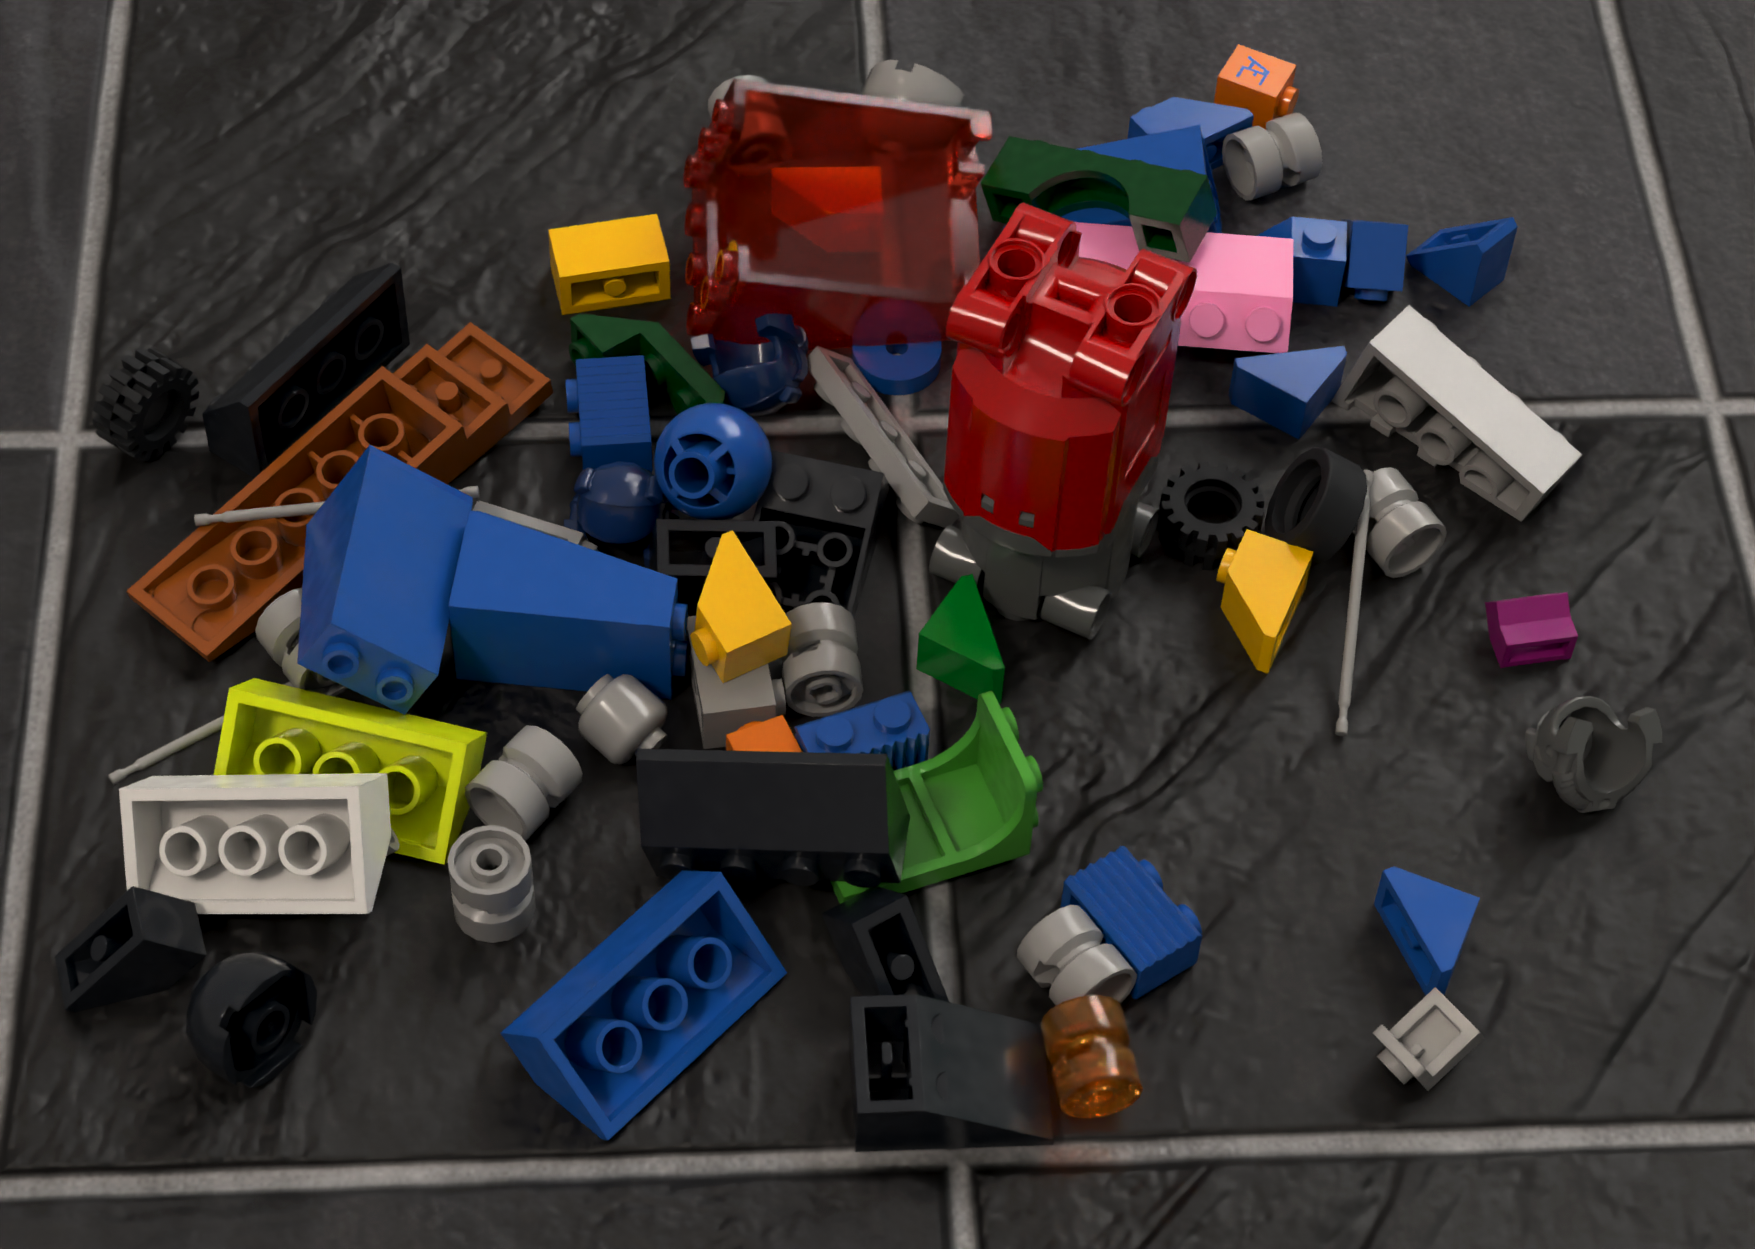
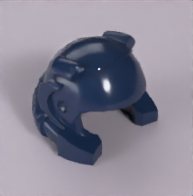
M765 314L755 319L758 335L770 340V342L739 344L717 340L713 337V334L691 337L692 350L696 360L703 367L712 365L713 379L725 391V404L741 409L750 416L763 417L776 413L786 404L799 401L802 391L798 387L808 374L806 354L809 342L805 330L798 325H794L792 315Z
M617 461L604 464L595 470L589 467L580 473L574 486L576 494L569 504L571 509L569 519H564V527L584 533L585 540L588 542L586 533L606 543L625 544L639 541L653 532L656 519H680L678 509L662 493L656 476L636 463ZM649 544L643 550L644 566L648 568Z

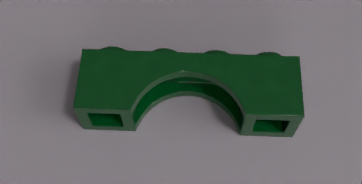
M1012 136L1008 137L980 183L993 221L1007 224L1014 210L1023 202L1060 217L1073 211L1087 208L1110 209L1130 219L1139 251L1144 248L1164 257L1189 263L1217 215L1207 175L1198 174L1191 170H1178L1148 164L1141 160H1128L1098 154L1091 150H1077L1048 144L1041 140L1032 141Z

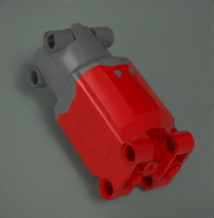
M1023 202L1014 210L1009 222L968 283L959 292L947 320L946 336L958 343L957 356L952 367L943 490L961 519L960 529L948 525L941 533L930 559L929 572L955 584L961 576L973 574L979 593L983 591V598L992 604L1003 617L1015 621L1037 620L1041 618L1046 622L1092 640L1103 624L1111 598L1120 591L1129 568L1130 555L1132 554L1139 558L1143 556L1158 524L1160 510L1140 502L1139 497L1158 466L1180 334V318L1192 296L1197 279V270L1144 248L1138 252L1127 270L1105 261L1079 257L1082 233L1076 231L1075 222Z

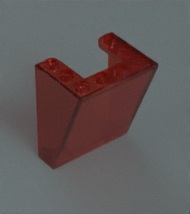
M733 79L723 100L717 99L715 101L712 122L709 128L703 127L701 129L695 155L687 156L684 167V186L692 188V203H689L686 210L684 228L685 235L693 238V252H690L687 259L685 279L686 284L693 286L694 302L690 303L687 312V334L694 337L713 334V337L717 340L739 344L770 342V340L758 335L755 319L765 314L778 313L792 315L794 325H798L805 330L809 342L808 351L814 350L816 346L825 349L850 348L852 346L952 340L946 336V325L950 310L959 292L968 283L980 265L976 187L985 175L984 164H978L976 145L979 140L989 142L993 136L991 112Z

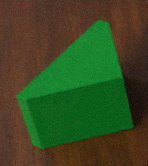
M973 574L964 575L959 578L919 632L916 669L975 699H978L979 694L992 691L1000 704L1005 667Z

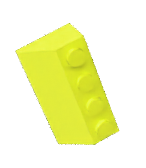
M253 678L229 688L214 775L387 773L391 828L399 841V849L394 853L445 865L448 863L447 859L451 846L457 840L470 809L465 796V787L480 772L487 732L415 715H404L398 711Z

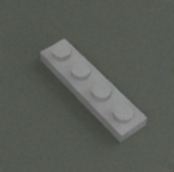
M816 346L807 357L808 370L816 380L813 384L815 391L822 399L837 409L843 418L840 423L842 429L851 439L861 444L871 458L868 461V465L871 470L885 474L887 483L891 485L899 497L896 500V504L901 512L917 524L928 522L944 528L952 525L960 516L950 504L943 490V484L852 358Z

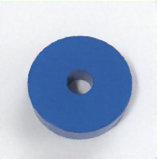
M905 314L882 315L866 322L854 336L852 360L876 392L887 395L912 394L929 386L939 374L942 352L940 337L932 326L917 317Z

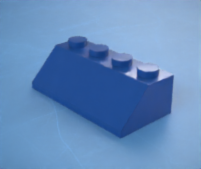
M682 870L501 1032V1035L536 1085L599 1138L609 1140L783 978L787 971L721 872Z

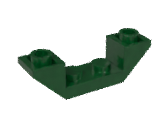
M581 313L570 318L572 343L569 345L568 350L575 366V359L644 355L646 383L651 388H659L668 397L677 415L699 404H725V391L658 322Z

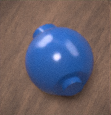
M722 403L699 404L679 413L662 431L654 454L655 476L664 496L682 513L699 520H728L749 510L764 494L772 473L771 447L760 425L741 409Z

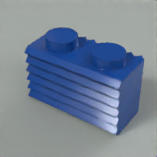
M644 355L575 359L577 379H565L567 412L579 413L580 422H568L571 457L582 456L583 470L589 467L595 470L604 464L623 461L636 463L652 472V442Z
M910 691L794 726L796 732L794 734L795 739L803 752L887 754L893 771L928 760L930 728Z
M1120 846L1115 852L1110 851L1105 858L1100 857L1095 864L1090 863L1084 870L1079 869L1075 875H1069L1064 881L1060 908L1068 905H1079L1103 933L1104 938L1101 944H1112L1137 973V979L1130 992L1132 998L1138 999L1197 963L1202 940V928L1198 918L1185 904L1176 906L1163 891V883L1155 867L1145 859L1138 862L1125 846Z

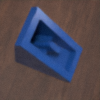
M1510 217L1440 229L1406 255L1412 267L1470 307L1504 280L1518 226L1514 218Z
M1344 346L1235 358L1228 395L1232 405L1300 439L1339 390L1347 357L1346 349Z
M1394 866L1383 870L1374 906L1425 996L1434 987L1445 996L1480 898Z

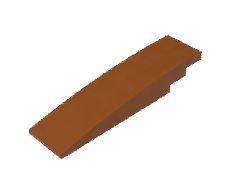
M470 322L438 351L428 344L423 346L394 373L381 366L214 514H222L226 511L326 501L369 445L448 485L553 394L551 380ZM315 514L233 523L213 522L209 525L199 526L126 592L135 603L204 659L211 662L252 634L256 629L259 617L274 600L293 589L302 588L306 525Z

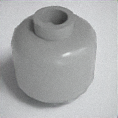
M610 674L604 675L586 692L576 707V710L581 714L578 722L579 733L613 764L629 762L635 756L637 757L638 749H659L668 737L661 729L667 718V706L633 675L623 674L616 678H613Z

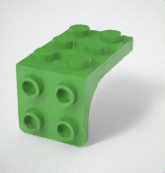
M992 691L978 695L977 712L974 722L958 742L931 759L894 770L910 814L901 883H880L879 887L904 893L1030 854L1032 831L1039 824L1036 799L1037 793L1043 790L1042 775L1035 758L1032 755L1025 757L1018 743L1019 731L1012 711L1009 707L1001 708ZM830 881L840 904L870 889L856 887L843 881Z

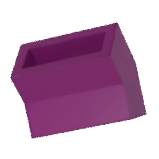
M1568 592L1485 602L1489 638L1500 668L1569 659L1572 657L1578 634L1570 615Z

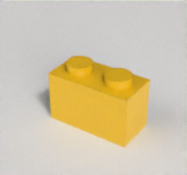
M657 214L548 229L550 265L562 315L671 299L670 260Z

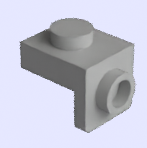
M1436 987L1389 1031L1381 1024L1373 1032L1376 1038L1385 1046V1049L1377 1055L1379 1060L1404 1085L1414 1076L1427 1091L1484 1039L1480 1031Z

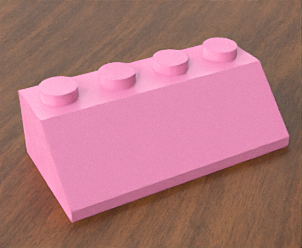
M1075 222L1076 231L1082 233L1079 257L1105 261L1126 270L1139 252L1132 226ZM1207 232L1190 263L1175 260L1197 270V279L1192 296L1180 318L1181 327L1178 346L1266 353L1288 352L1293 304V239Z

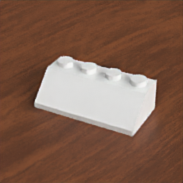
M387 773L151 776L119 789L127 890L134 886L194 902L197 914H368L373 910L391 839Z

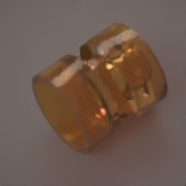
M1081 996L1058 1004L1042 1017L1040 1027L1047 1057L1051 1064L1054 1065L1052 1078L1058 1103L1063 1113L1072 1117L1086 1119L1104 1117L1122 1111L1141 1097L1143 1086L1136 1058L1132 1050L1129 1049L1131 1038L1124 1011L1119 1001L1108 996Z

